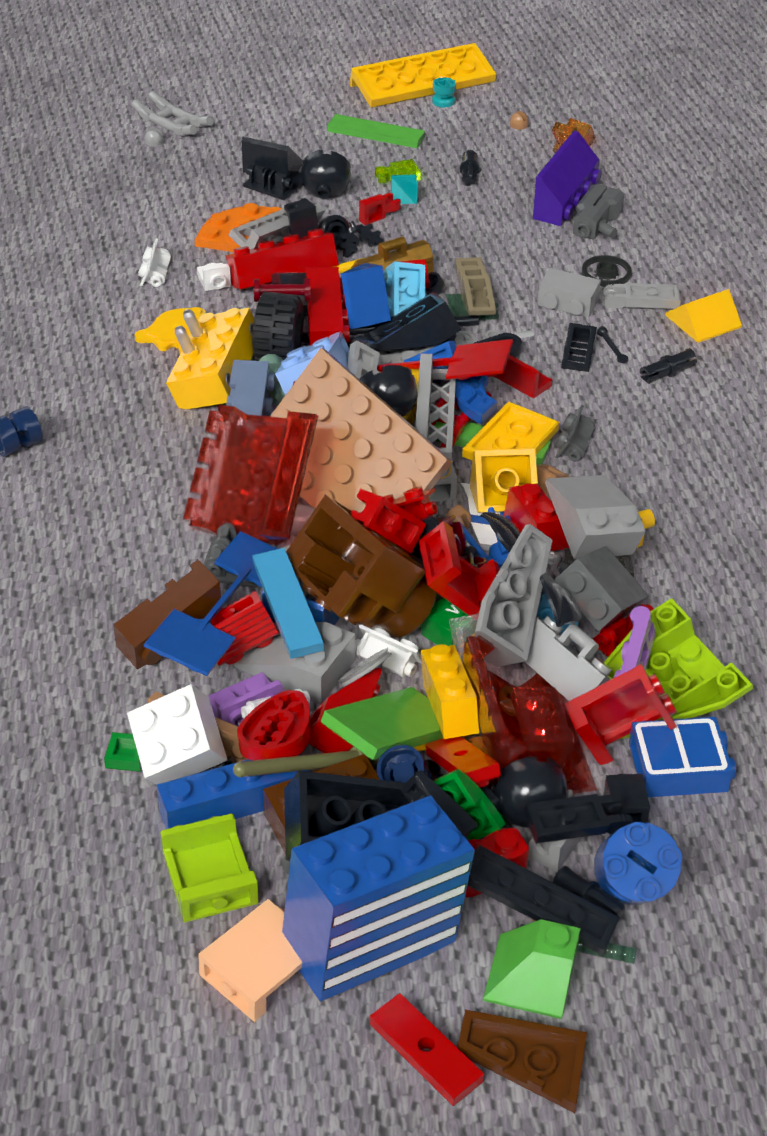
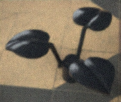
M492 512L482 513L480 517L485 518L489 522L501 544L510 553L521 534L519 528L500 514ZM565 561L559 562L557 565L559 573L561 574L571 564ZM542 574L540 576L543 586L541 596L544 594L547 596L556 627L576 623L581 620V611L570 593L563 587H559V584L550 575Z

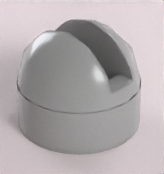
M158 128L148 129L144 137L145 144L148 146L162 145L164 143L162 131Z

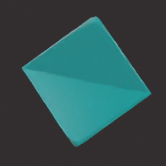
M391 175L393 200L400 199L401 204H417L418 182L416 175Z

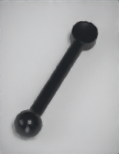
M604 326L599 327L597 335L604 338L617 356V361L619 363H627L628 356L621 354L608 336L607 328Z
M473 546L466 547L464 554L468 558V562L478 568V565L474 564L477 550Z

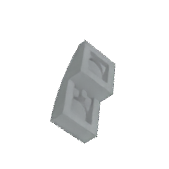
M356 340L350 344L348 370L359 379L371 370L373 375L380 373L377 371L380 352Z

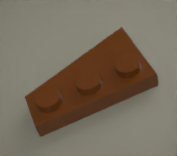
M465 1009L458 1042V1049L465 1056L492 1072L575 1113L587 1032Z

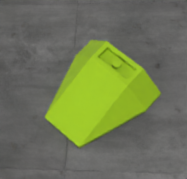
M672 598L650 611L656 634L646 672L649 676L656 674L664 688V694L667 693L677 710V713L672 715L673 719L693 718L725 708L754 689L753 684L732 662L724 666L694 633L691 618ZM632 630L604 661L612 669L609 673L612 679L615 672L622 668L623 644L625 641L630 640ZM628 734V735H626V736H624V737H622V738H620V739L630 738V734Z

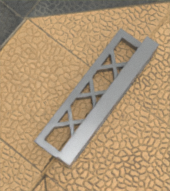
M317 203L315 206L319 224L325 209ZM281 209L231 229L229 236L240 247L249 246V249L258 248V243L274 240V244L283 242V237L290 235L288 216L286 211ZM242 235L249 236L248 240L244 238Z
M421 354L415 429L431 443L439 439L446 444V448L438 449L452 459L456 378L446 379L445 376L448 369H433L432 354ZM433 380H450V382L440 388L433 383ZM440 397L448 402L440 408L432 403ZM438 418L446 422L439 429L431 424Z

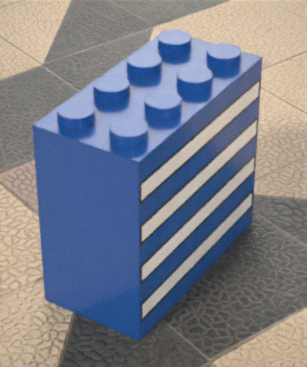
M431 795L292 848L282 933L302 961V968L299 971L320 1002L426 957L456 941L475 849Z

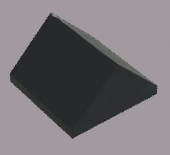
M242 137L243 173H246L249 165L257 164L265 167V169L269 168L290 175L292 178L303 164V160L289 146Z

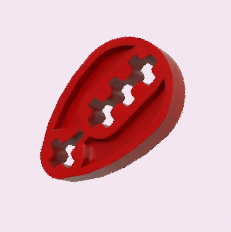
M297 690L280 692L255 707L238 726L237 737L240 753L246 759L263 760L298 756L305 750L311 737L312 725L309 703L304 693Z

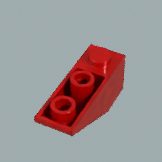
M377 667L332 694L311 713L312 730L308 744L322 753L350 751L354 747L321 722L325 710L376 697L381 687L378 684L382 672L381 668Z

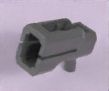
M592 185L576 206L577 215L574 217L573 234L594 240L602 232L614 238L617 234V229L607 224V222L616 220L622 212L625 194L619 189L609 187L607 190V186Z

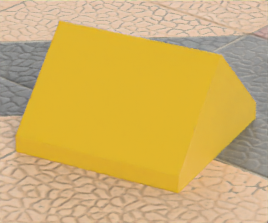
M729 289L686 303L665 313L671 321L697 343L742 328Z
M535 448L473 451L470 490L477 513L488 512L489 507H493L495 512H504L509 487L521 486L527 483L538 484Z

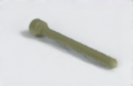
M352 747L350 751L244 761L236 763L233 767V772L237 777L321 769L363 755V753L357 748ZM366 756L374 770L377 769L380 758L372 760Z

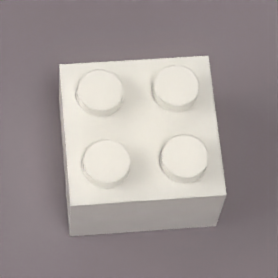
M191 684L127 713L144 777L156 785L200 773L227 761L209 696Z

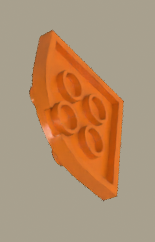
M247 203L242 207L214 213L205 222L196 236L195 246L233 252V249L240 246L229 236L231 229L279 211L282 208ZM242 235L244 238L248 240L249 236Z

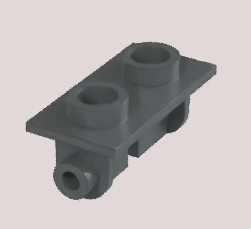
M583 405L579 407L575 414L570 412L562 425V428L565 430L561 432L555 443V446L559 447L555 458H559L561 454H564L571 461L576 462L584 457L595 425L590 417H585L581 414Z

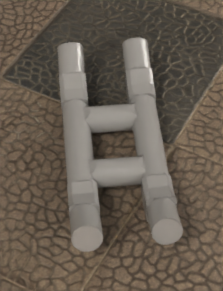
M155 90L151 91L148 97L161 111L155 113L138 99H135L131 104L144 120L164 127L178 136L194 135L197 132L196 127L211 126L214 123L212 116H199L172 105L171 102L161 97ZM172 115L178 117L174 121L167 119Z

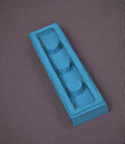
M285 548L252 555L253 565L290 659L324 651V642Z

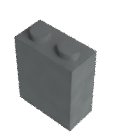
M607 546L577 558L555 579L560 587H563L570 593L581 612L598 632L626 617L635 607L649 597Z

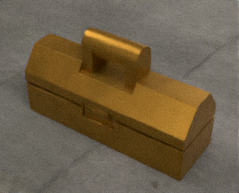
M401 236L379 243L378 254L355 261L351 269L364 263L382 265L384 271L394 261L426 259L428 273L434 272V259L430 245L424 239L407 244L406 239Z

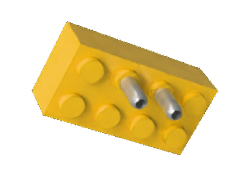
M232 308L222 313L203 314L197 320L194 312L187 309L183 312V318L191 334L189 336L183 326L175 328V335L182 348V352L166 384L178 408L192 409L227 403V397L230 396L231 392L230 378L233 360H251L254 354L252 345L253 314L250 308Z

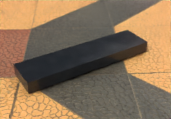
M481 845L478 846L473 856L468 886L535 921L542 919L580 928L579 944L601 955L605 952L619 921V916Z

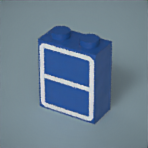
M716 717L673 719L677 727L672 730L669 729L664 720L632 722L629 747L636 773L643 774L648 797L729 791L731 779L736 777V764L734 758H729L727 735L725 731H720Z

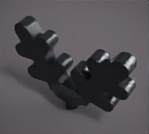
M350 221L351 228L339 236V240H345V242L341 243L338 248L343 250V257L349 258L352 253L358 250L355 245L359 241L364 242L367 239L368 246L372 247L374 245L378 246L384 240L379 237L381 235L379 230L375 232L370 231L373 228L372 224L356 226L354 221Z

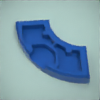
M485 375L474 376L465 380L456 378L455 401L458 407L469 418L482 424L497 410L498 401L491 398L485 391L489 377Z

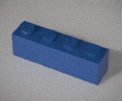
M236 763L157 784L159 812L166 829L177 825L207 820L215 816L234 814L235 819L259 813L264 811L263 789L293 779L298 771L237 777L233 772V767Z

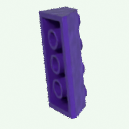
M578 131L572 132L536 176L533 219L562 226L566 220H571L574 209L593 184H598L600 181L599 158Z

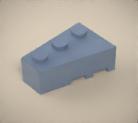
M233 360L230 378L231 392L230 396L227 397L229 413L224 415L228 450L252 451L248 445L267 421V416H271L273 413V398H269V391L275 390V373H270L269 361Z

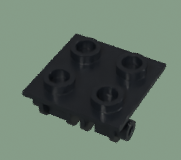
M257 164L247 167L246 173L249 175V179L243 183V187L282 200L287 199L303 185L301 172L297 171L291 178L290 175L269 168L265 169V167Z

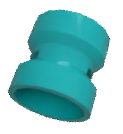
M441 77L433 81V91L435 94L432 97V103L435 106L445 108L455 104V96L453 95L456 90L455 80Z

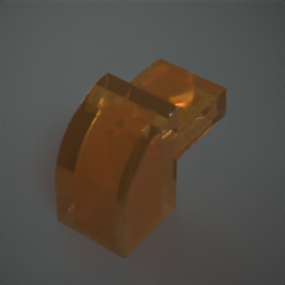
M572 118L569 119L566 125L555 122L552 132L557 143L552 151L556 153L573 131H578L591 147L596 138L592 126Z

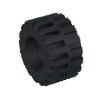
M264 292L261 295L255 311L252 334L253 352L256 361H259L261 357L268 354H275L284 360L288 358L287 354L301 347L304 308L299 295Z

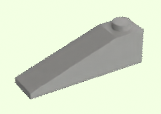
M531 524L525 525L481 603L475 630L474 653L496 667L525 662L528 659L543 587L540 576L546 573L552 539Z

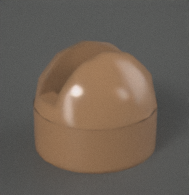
M518 111L511 115L510 126L512 128L522 130L528 127L529 119L525 112Z
M462 505L454 506L446 514V516H456L453 522H460L466 529L471 525V515Z

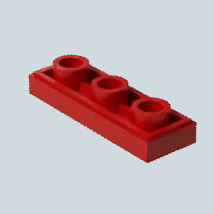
M462 737L443 738L425 744L426 754L429 758L449 773L457 769L461 770L479 788L488 785L490 779L501 775L499 763Z
M401 993L397 994L369 1016V1024L452 1106H455L484 1082L485 1074ZM422 1049H429L431 1051L425 1052Z

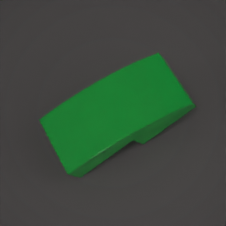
M454 770L432 780L478 824V827L468 836L469 840L483 838L494 831L501 830L505 825V821L489 798L461 770Z

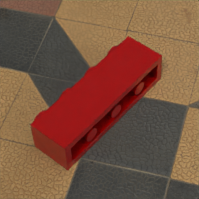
M322 228L307 231L308 236L299 238L298 234L283 237V242L274 244V240L258 243V248L249 249V246L233 249V254L225 255L227 264L230 267L232 286L237 289H244L254 286V279H260V284L272 282L271 275L273 273H306V268L333 267L339 265L333 233L323 232Z
M339 267L306 268V278H310L311 301H307L310 346L314 342L340 331L346 342H349L348 314L342 278L339 277Z

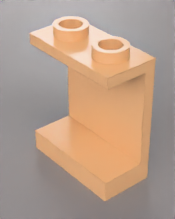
M269 899L199 953V975L254 1022L266 1013V997L302 968V961L282 933L285 909L279 908Z

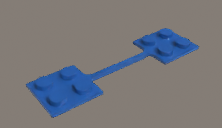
M240 531L214 562L215 565L224 568L231 574H235L238 578L204 619H195L173 609L144 643V647L156 652L160 656L180 663L192 671L208 676L236 638L216 629L210 622L243 582H254L257 586L262 587L253 565L252 555L278 548Z

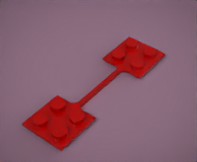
M513 339L457 345L451 358L433 359V367L448 366L446 379L457 378L465 380L474 376L485 375L493 377L504 373L513 345ZM420 361L377 366V371L383 372L382 367L387 365H401L409 369H420Z

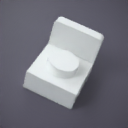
M209 263L205 266L197 267V275L205 291L231 286L230 267L228 264Z

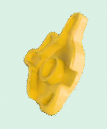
M199 307L178 308L166 311L158 316L152 325L137 331L134 334L135 341L138 343H153L160 351H167L171 347H176L181 354L182 348L175 335V328L183 326L188 335L190 336L191 334L183 318V312L187 309L192 310L198 320L200 316L206 314V311Z

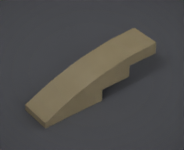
M482 257L455 258V268L461 297L468 315L496 314L490 275H487L486 267L482 263Z

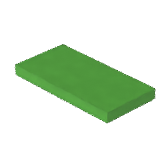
M413 687L325 710L321 722L372 760L380 758L387 749L396 745L416 747L443 738L428 697Z

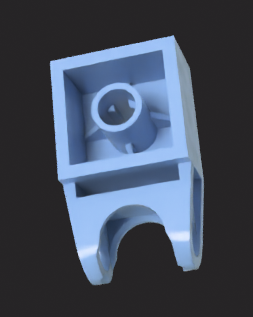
M341 331L314 342L312 346H303L287 354L288 358L281 361V366L275 373L285 395L320 348L327 350L348 369L349 347Z

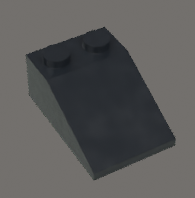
M432 292L393 316L391 321L384 322L364 334V337L377 344L374 350L382 351L443 344L454 340L457 336L456 333L461 331V328L447 303L435 292Z

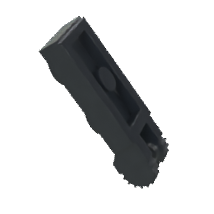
M591 794L532 802L527 804L524 809L535 844L606 833L612 834L619 828L634 823L630 814L605 815L610 812H617L625 806L626 803L622 794L602 796Z

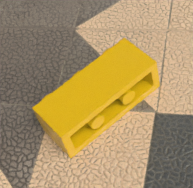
M441 644L435 645L431 649L421 650L423 686L443 738L448 739L479 734L477 696L455 645L447 646Z

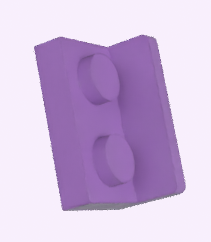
M261 672L209 695L214 716L238 726V723L244 720L241 715V707L246 706L248 701L269 696L273 697L283 692V685L279 680L270 682L264 673Z

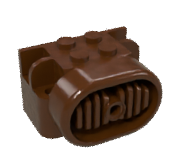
M325 494L286 551L295 574L304 582L301 587L316 597L315 601L330 612L334 611L339 617L344 618L353 625L358 623L368 628H380L389 633L391 637H402L412 633L427 619L437 596V592L427 585L426 570L424 569L423 562L413 553L405 551L363 526V522L352 517V510Z

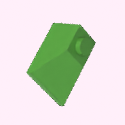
M541 919L500 934L483 1001L562 1019L577 955L580 928Z

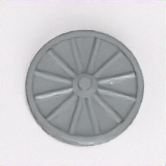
M388 647L366 660L360 661L358 665L337 680V682L341 683L340 688L371 672L372 669L389 658L392 653L388 652Z

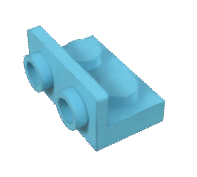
M394 261L385 268L383 273L390 318L425 297V265Z

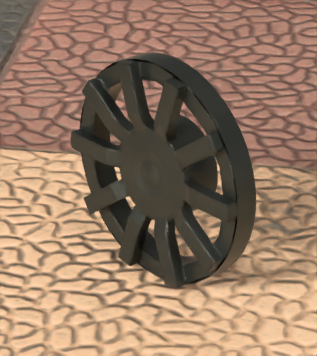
M594 256L587 259L582 265V275L595 278L586 269L591 264L599 262L594 273H596L595 277H600L601 287H606L608 284H625L631 278V266L625 260L615 256ZM616 264L622 266L626 270L627 274L623 278L608 281L610 279H616V276H619V274L617 273L619 272L617 270L618 266Z

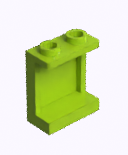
M234 814L215 816L186 825H177L160 832L163 856L183 923L259 904L257 880L254 871H249L237 836Z

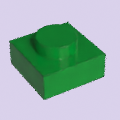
M112 732L104 757L105 768L141 772L142 766L133 734Z

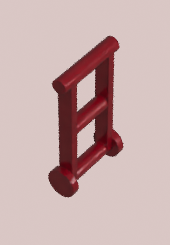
M305 278V284H260V279H254V302H258L264 292L305 296V301H311L310 278Z

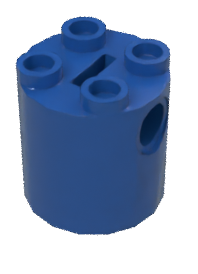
M634 822L619 828L600 844L594 858V874L600 888L613 898L626 905H641L665 896L676 885L681 872L682 853L677 847L675 840L664 829L651 823Z

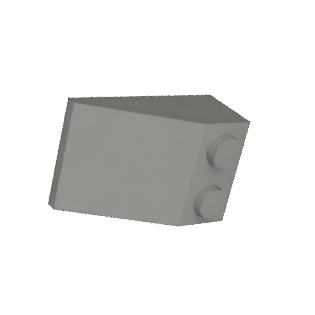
M605 475L546 479L547 490L574 559L605 546L608 547L614 556L633 555L646 530L636 506Z
M315 622L324 642V651L290 659L277 623H274L279 634L274 636L273 641L263 648L254 647L244 653L241 660L233 664V667L252 675L263 672L270 682L279 680L283 688L288 690H306L310 695V699L322 703L338 683L337 680L346 673L355 661V633L327 622Z

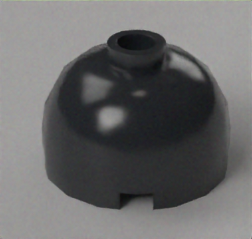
M323 150L309 153L304 158L301 169L303 186L309 194L321 199L338 197L348 187L351 178V165L343 155L331 151V155L323 154Z
M387 365L382 367L383 372L373 375L371 370L360 378L365 385L402 417L413 409L418 396L415 377L408 367Z
M533 756L514 761L500 771V780L496 786L494 783L492 784V792L500 801L502 815L515 826L529 828L524 814L527 804L568 798L564 773L561 766L554 759L547 757L548 762H538L537 757Z

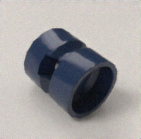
M25 406L12 411L9 414V418L4 415L0 416V452H2L0 455L2 457L18 452L20 445L27 448L42 441L43 434L40 423L30 407Z
M396 745L387 749L381 755L377 764V774L380 780L406 783L420 770L431 780H434L421 754L414 747L408 745Z

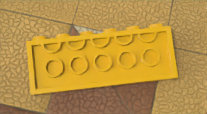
M476 43L353 67L351 68L350 86H358L369 106L376 107L435 94L433 91V81L437 78H451L456 82V89L494 82L496 73Z

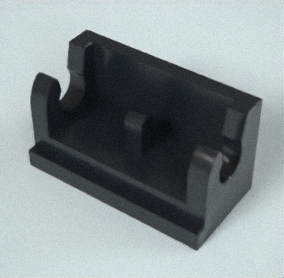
M307 198L284 205V210L289 220L290 235L298 234L300 238L308 236L307 231L318 229L316 206Z

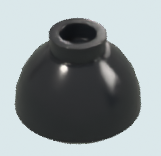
M330 215L319 223L318 229L322 228L323 232L333 233L335 245L339 246L345 242V240H339V236L342 233H346L350 225L344 217Z

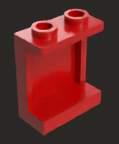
M443 521L419 540L424 569L426 570L427 585L478 621L482 600L499 572L498 563L491 559L482 567L476 568L459 556L453 528Z
M642 664L565 703L576 732L599 765L614 761L607 745L630 734L632 722L655 721L662 717L670 730L677 727L672 718V715L677 713L673 702L667 693L664 694V688L656 674L649 676Z

